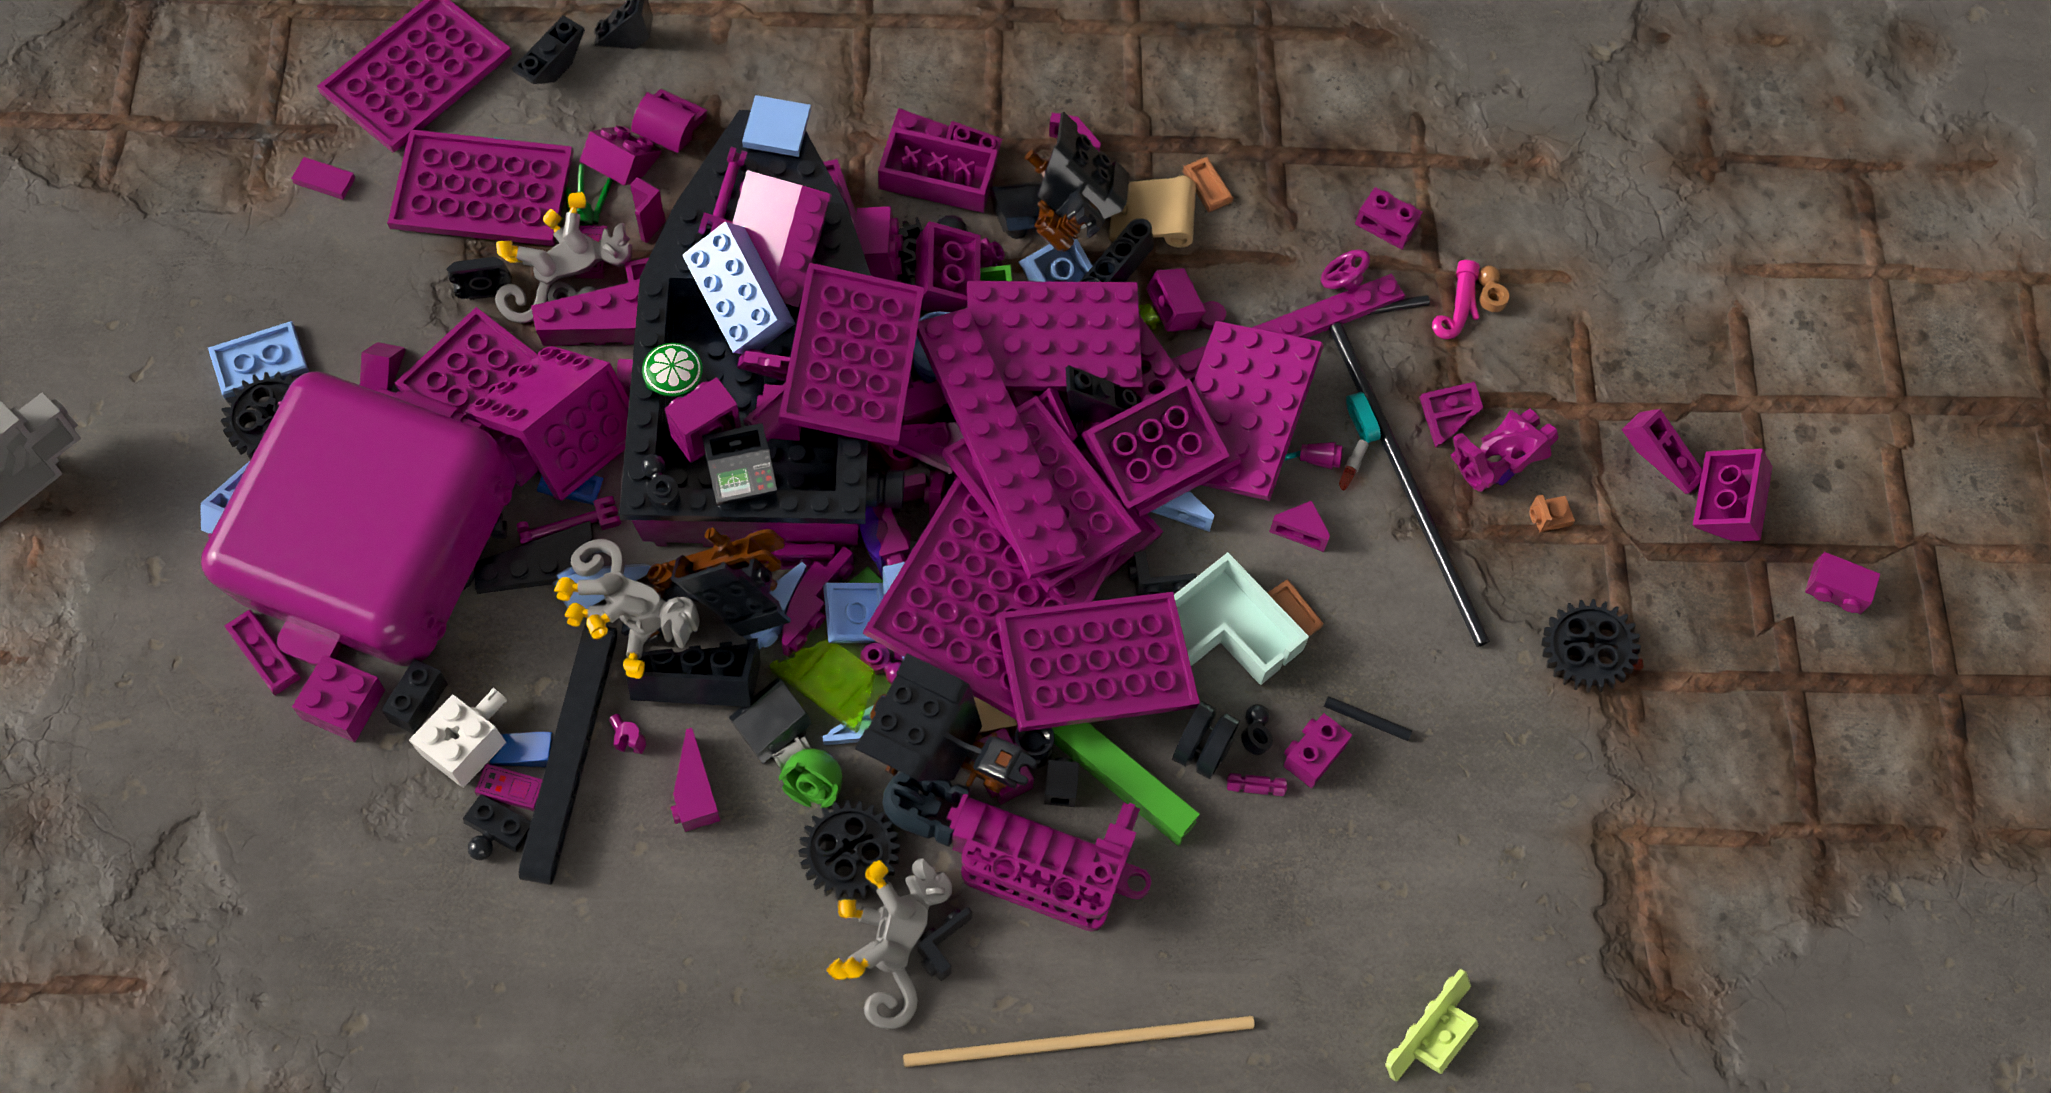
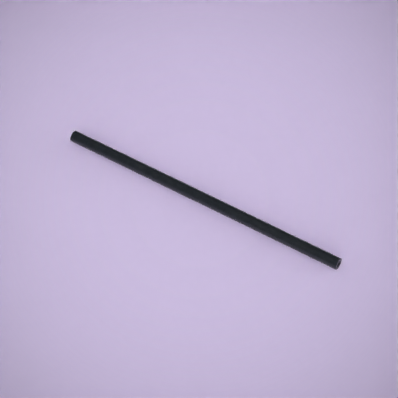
M1335 323L1329 328L1357 391L1365 395L1380 428L1381 443L1476 647L1484 646L1490 642L1347 333L1342 323Z

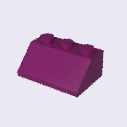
M931 221L927 223L916 239L915 286L924 287L921 310L931 313L937 311L951 313L967 308V281H980L981 235Z
M1763 449L1706 451L1693 520L1694 528L1730 541L1761 540L1773 468Z

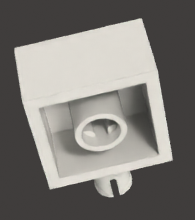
M492 688L475 708H470L452 694L409 741L422 757L464 788L506 743L497 728L489 722V719L507 702V699L499 691L497 692L496 689Z

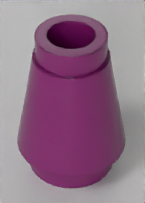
M1336 442L1302 444L1300 461L1333 470V467L1340 468L1343 445H1336Z

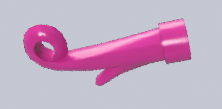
M1472 260L1458 262L1456 271L1458 280L1453 320L1447 316L1439 315L1432 322L1434 333L1442 339H1452L1460 334L1465 325L1469 310L1474 320L1479 319L1475 299V281L1478 279L1480 265ZM1442 323L1445 324L1448 327V329L1443 328Z

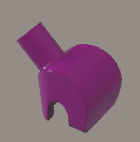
M619 714L612 715L609 718V722L616 731L614 747L619 751L625 752L626 746L629 744V747L634 749L633 753L642 754L646 747V739L637 725L632 722H624Z

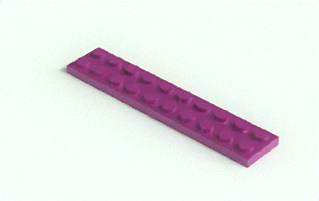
M969 308L919 321L916 335L1028 580L1083 563L1085 556Z

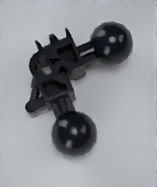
M946 215L937 221L938 224L968 232L966 223L958 216ZM915 217L916 224L910 225L907 220L902 221L903 228L899 229V234L903 236V251H899L898 255L902 260V274L897 275V280L910 285H915L916 239L923 231L918 217Z

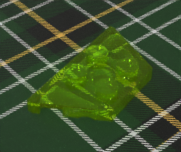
M828 639L816 643L812 648H804L795 652V657L781 663H778V660L769 665L773 673L855 733L859 731L875 679L874 669L838 643H828Z

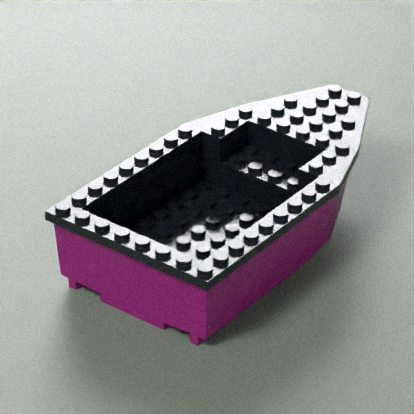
M739 110L675 203L640 276L619 515L621 520H632L643 542H655L656 546H667V542L703 543V547H714V544L704 536L707 529L714 527L721 535H727L731 542L745 538L750 533L771 529L783 538L785 543L814 544L824 542L834 544L835 550H841L843 546L847 548V545H858L859 524H865L868 440L805 427L801 429L800 441L771 438L767 441L777 493L717 505L706 455L691 463L671 437L665 408L678 396H664L648 389L642 374L644 359L657 346L666 343H679L690 347L698 354L703 366L702 377L698 385L705 381L710 382L717 377L737 403L741 427H745L743 419L757 408L758 395H763L764 384L782 386L785 381L737 368L739 357L742 354L732 352L683 257L685 252L711 232L712 227L708 225L704 234L698 233L704 212L713 215L727 171V157L731 147L736 148L735 152L740 154L742 150L746 151L747 155L744 165L739 168L724 219L733 223L740 198V185L745 180L747 170L830 193L832 196L815 253L816 262L814 264L871 276L848 207L807 131H805L799 157L743 147L742 140L751 110ZM785 304L795 325L760 351L778 356H791L800 307ZM649 454H658L664 459L666 468L663 475L672 477L678 485V499L670 507H656L648 498L647 486L651 478L642 472L641 462ZM660 486L657 491L664 493L668 490V487Z

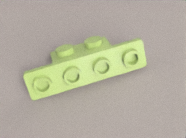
M1459 969L1455 976L1448 978L1443 991L1437 999L1432 1000L1427 1005L1422 1018L1417 1024H1413L1408 1029L1404 1041L1388 1055L1386 1068L1391 1079L1397 1082L1415 1058L1442 1074L1479 1026L1477 1019L1456 1008L1457 1004L1471 987L1467 973L1464 970Z

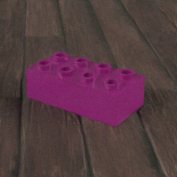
M892 126L878 168V189L984 213L990 187H992L997 170L998 150Z

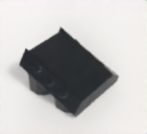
M1040 181L990 187L993 209L1003 232H1006L1011 238L1019 239L1025 237L1028 229L1031 228L1037 230L1035 223L1039 218L1040 208L1038 203L1041 202V199L1037 196L1041 186Z
M496 257L456 261L446 269L449 280L454 285V294L460 299L475 300L496 297L499 288L506 284H512V275L504 261Z
M778 677L753 697L751 707H740L729 716L732 724L762 764L768 759H773L772 754L779 752L789 742H796V737L798 739L805 737L806 728L812 724L808 714L785 686L782 679Z

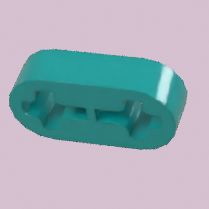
M1362 392L1348 395L1346 397L1347 410L1360 439L1367 443L1379 440L1381 436L1380 428L1365 395Z

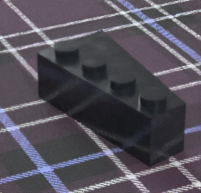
M758 638L747 639V644L732 645V641L720 642V647L701 649V645L689 646L688 649L682 652H674L672 648L642 652V656L638 660L645 663L643 676L637 679L626 675L630 700L751 707L761 665Z

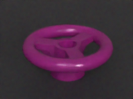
M1357 249L1338 256L1322 272L1321 284L1327 289L1344 287L1345 290L1359 286L1364 279L1362 274L1370 264L1369 253ZM1356 258H1362L1361 264L1356 268Z

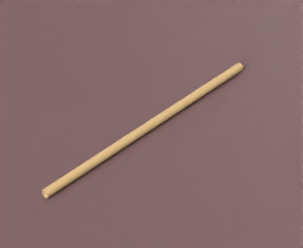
M1253 1016L910 1053L903 1054L904 1067L1254 1029Z

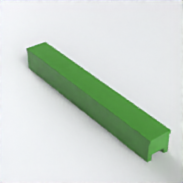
M1082 723L1052 727L1055 738L1054 744L1079 763L1080 766L1126 804L1132 803L1135 807L1140 808L1139 814L1177 846L1182 843L1183 838L1197 823L1196 819L1200 815L1197 811L1091 724Z

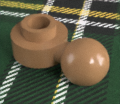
M1485 266L1479 271L1478 275L1480 284L1484 286L1479 301L1484 309L1490 312H1500L1507 305L1509 292L1504 286L1498 284L1500 280L1498 269L1494 266Z

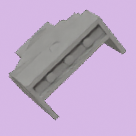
M40 393L20 410L16 407L9 410L0 401V523L63 474L55 465L59 462L57 457L81 439L74 429L78 424L56 398L50 401L43 393Z

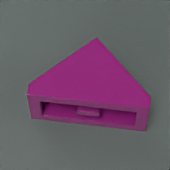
M377 342L364 350L361 355L360 385L378 391L379 388L391 391L406 351L405 347Z
M1312 501L1276 514L1269 531L1324 552L1330 537Z

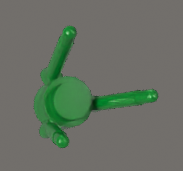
M580 164L578 192L584 193V165ZM608 177L594 211L591 208V204L587 202L586 208L577 209V214L581 215L579 225L593 226V224L599 223V214L613 179ZM570 187L566 188L568 212H570L568 197L571 194Z

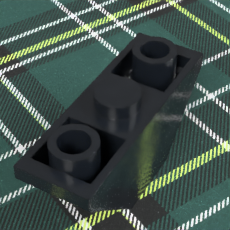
M626 0L618 9L615 8L607 18L600 20L594 30L596 34L594 46L636 49L648 40L653 22L649 1Z
M562 15L512 67V71L532 84L555 83L572 65L585 31L584 27Z
M1070 365L1065 368L1067 396L1072 415L1093 423L1104 422L1137 405L1136 391L1120 387L1116 383Z

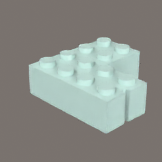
M1228 552L1174 595L1191 666L1221 643L1247 672L1262 685L1280 670L1282 664L1285 666L1301 653L1309 638L1299 625Z

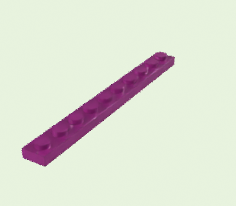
M1391 273L1252 328L1306 339L1329 330L1330 326L1335 323L1345 324L1368 315L1383 306L1402 300L1405 294ZM1207 345L1171 359L1185 380L1190 378L1191 382H1194ZM1144 369L1143 374L1148 373L1151 369ZM1156 386L1153 387L1151 390L1156 395L1164 391L1165 389L1163 387Z

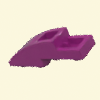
M900 108L896 112L892 125L897 128L998 150V152L1002 142V138L955 121H951L950 126Z
M843 546L826 567L815 561L799 583L786 613L791 622L783 626L782 648L783 654L787 657L794 650L796 652L799 651L806 643V636L812 629L817 630L825 621L826 611L825 602H823V585L826 583H838L841 579H847L854 569L853 552Z

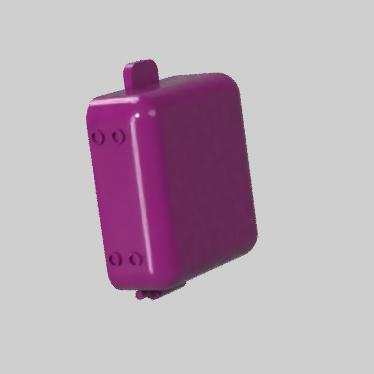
M305 373L292 382L282 402L279 401V407L213 532L208 534L209 539L201 555L203 573L214 586L241 605L284 621L285 623L277 638V644L279 649L288 656L317 666L323 654L335 659L343 644L398 666H410L414 658L422 662L431 654L437 641L444 636L447 628L446 623L504 506L512 498V489L516 482L515 465L492 436L484 431V425L468 419L467 415L463 414L461 408L411 390L395 393L379 388L378 391L328 373Z

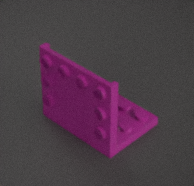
M549 346L542 349L532 361L521 365L510 378L499 382L488 395L477 399L473 406L465 413L470 420L481 423L485 427L521 438L554 498L562 501L625 449L629 398L610 362Z

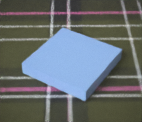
M755 95L742 140L743 147L799 157L811 113V105Z
M826 583L823 585L828 643H878L864 635L863 631L884 597L883 583Z

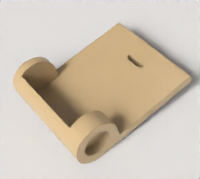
M1187 176L1129 182L1128 199L1125 208L1111 216L1110 241H1114L1132 220L1143 218L1151 223L1153 238L1164 237L1167 244L1173 247L1181 248L1191 245L1193 242L1196 183Z

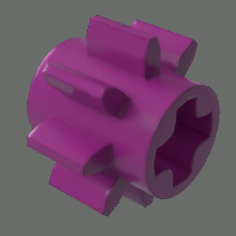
M988 238L981 240L980 268L1003 266L1002 260L1005 258V253L1002 246L996 241L990 243Z

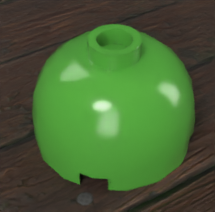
M803 749L791 755L779 775V781L782 779L784 783L782 787L784 793L792 800L807 807H811V802L821 804L820 808H827L833 805L843 783L842 770L838 762L828 752L818 749Z

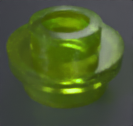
M1149 303L1144 306L1140 304L1138 306L1140 316L1147 326L1150 325L1152 329H1155L1156 324L1161 320Z

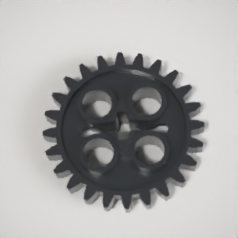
M268 372L264 373L263 380H259L256 375H253V383L249 384L242 380L244 389H232L236 395L235 398L226 397L225 400L231 407L222 408L223 414L227 416L221 419V423L226 427L223 432L229 438L228 441L231 446L236 447L239 454L242 455L247 452V456L251 460L279 407V401L282 402L288 388L294 381L290 374L284 380L280 372L275 374L274 379L270 378ZM270 397L266 402L258 403L261 398ZM256 421L254 426L245 428L247 423Z
M1592 599L1590 606H1585L1583 600H1579L1578 608L1568 603L1567 613L1558 609L1557 618L1550 617V627L1544 628L1543 634L1546 637L1542 638L1541 646L1547 647L1543 649L1542 653L1543 657L1549 658L1546 667H1556L1553 676L1558 677L1563 674L1564 685L1568 684L1571 680L1574 681V690H1578L1580 685L1583 684L1586 687L1587 693H1590L1592 685H1596L1599 692H1602L1605 683L1614 689L1615 679L1624 683L1626 679L1625 673L1632 675L1633 665L1638 663L1639 656L1636 654L1640 653L1641 645L1635 644L1639 642L1640 634L1632 633L1635 630V623L1626 624L1628 614L1619 617L1617 615L1619 607L1617 606L1611 611L1607 610L1608 605L1606 601L1601 607L1596 606L1595 599ZM1577 627L1580 628L1583 631V633L1573 634L1572 632H1570L1569 629ZM1610 630L1614 635L1606 637L1600 631ZM1588 643H1592L1594 648H1589ZM1572 654L1579 655L1582 660L1574 662L1568 656ZM1608 657L1613 662L1610 664H1603L1599 661L1598 658Z
M846 800L845 806L842 809L834 802L833 812H829L824 807L821 808L823 815L821 819L817 816H812V822L815 826H804V831L809 837H800V844L806 847L798 850L799 857L806 858L800 862L801 869H810L805 874L806 879L812 880L816 878L813 884L815 890L824 885V895L826 897L832 891H836L837 901H840L844 893L848 894L849 900H853L855 893L858 892L863 900L866 899L867 889L877 894V885L867 879L866 870L873 862L881 861L889 870L887 875L894 876L895 869L890 864H899V857L893 853L900 851V844L892 843L898 839L897 832H889L893 828V822L882 823L885 813L882 811L875 816L874 805L869 806L866 811L863 810L862 801L857 803L856 808H851L849 800ZM851 825H859L863 828L857 835H851L846 832L847 828ZM869 835L873 836V839L864 841ZM825 841H832L836 844V847L829 852L820 849V845ZM848 846L851 850L855 849V853L851 855L848 851L844 852V848ZM871 849L876 850L879 856L874 860H867L863 857V854ZM834 860L833 864H831L830 866L825 865L827 861ZM842 866H848L853 870L847 877L838 876L836 871Z

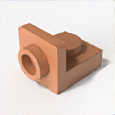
M1538 495L1530 507L1531 520L1537 524L1539 532L1572 526L1575 522L1566 496L1545 500L1543 495Z

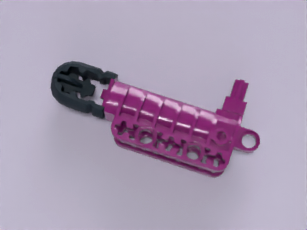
M900 772L891 779L885 788L882 804L885 814L889 819L903 830L927 839L935 837L938 843L948 847L953 842L952 850L962 853L961 878L966 885L1091 932L1102 928L1115 893L1132 899H1141L1150 890L1151 877L1148 872L1126 863L1137 833L1133 831L1140 812V808L1135 807L1132 803L1122 804L1116 823H1110L1104 840L1097 838L1094 844L970 798L971 789L961 784L952 786L950 780L917 781ZM935 795L945 798L950 803H959L956 809L951 807L947 820L951 821L950 827L942 825L937 820L931 821L926 819L928 816L937 817L942 802L936 800ZM970 874L976 876L975 880L970 878ZM1132 876L1142 877L1146 884L1145 888L1141 891L1132 890L1128 886L1129 878ZM986 880L990 881V886L985 884ZM995 883L1010 889L1000 890L996 887ZM1016 891L1019 892V897L1014 895ZM1028 896L1035 898L1034 901H1029ZM1059 897H1065L1069 900H1062ZM1044 902L1049 903L1048 908L1043 906ZM1054 905L1068 911L1064 913L1058 912ZM1074 913L1078 914L1077 919L1072 917ZM1087 918H1100V920H1094L1092 924L1086 922Z

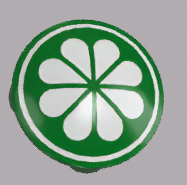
M666 343L657 346L648 353L642 365V374L646 387L660 395L670 397H684L691 393L700 382L703 372L702 362L698 354L690 347L679 343Z

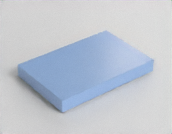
M292 321L208 348L224 399L236 396L232 390L233 388L244 389L242 380L249 384L253 383V375H256L259 380H263L264 373L268 372L270 378L274 379L275 374L280 372L284 380L289 374L295 377L309 372Z

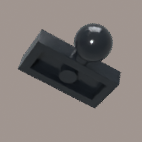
M480 794L462 818L464 824L482 833V835L475 836L469 841L468 853L475 860L487 859L493 851V840L517 852L527 838L531 821Z

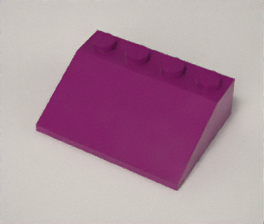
M747 170L732 224L743 226L746 229L784 303L800 307L808 265L813 263L832 195Z
M1190 378L1086 430L1082 434L1095 462L1126 510L1230 456Z

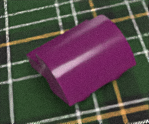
M663 89L658 90L654 95L647 92L635 111L631 132L679 153L692 140L693 131L706 119L707 110Z

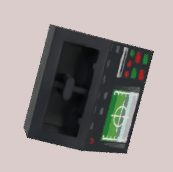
M763 423L702 435L717 505L777 493Z

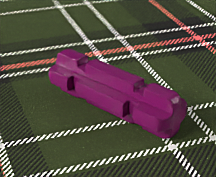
M1229 773L1227 777V790L1239 792V789H1243V792L1265 795H1268V792H1272L1274 796H1284L1287 791V780L1274 777V780H1270V777L1247 774L1245 777H1241V774Z

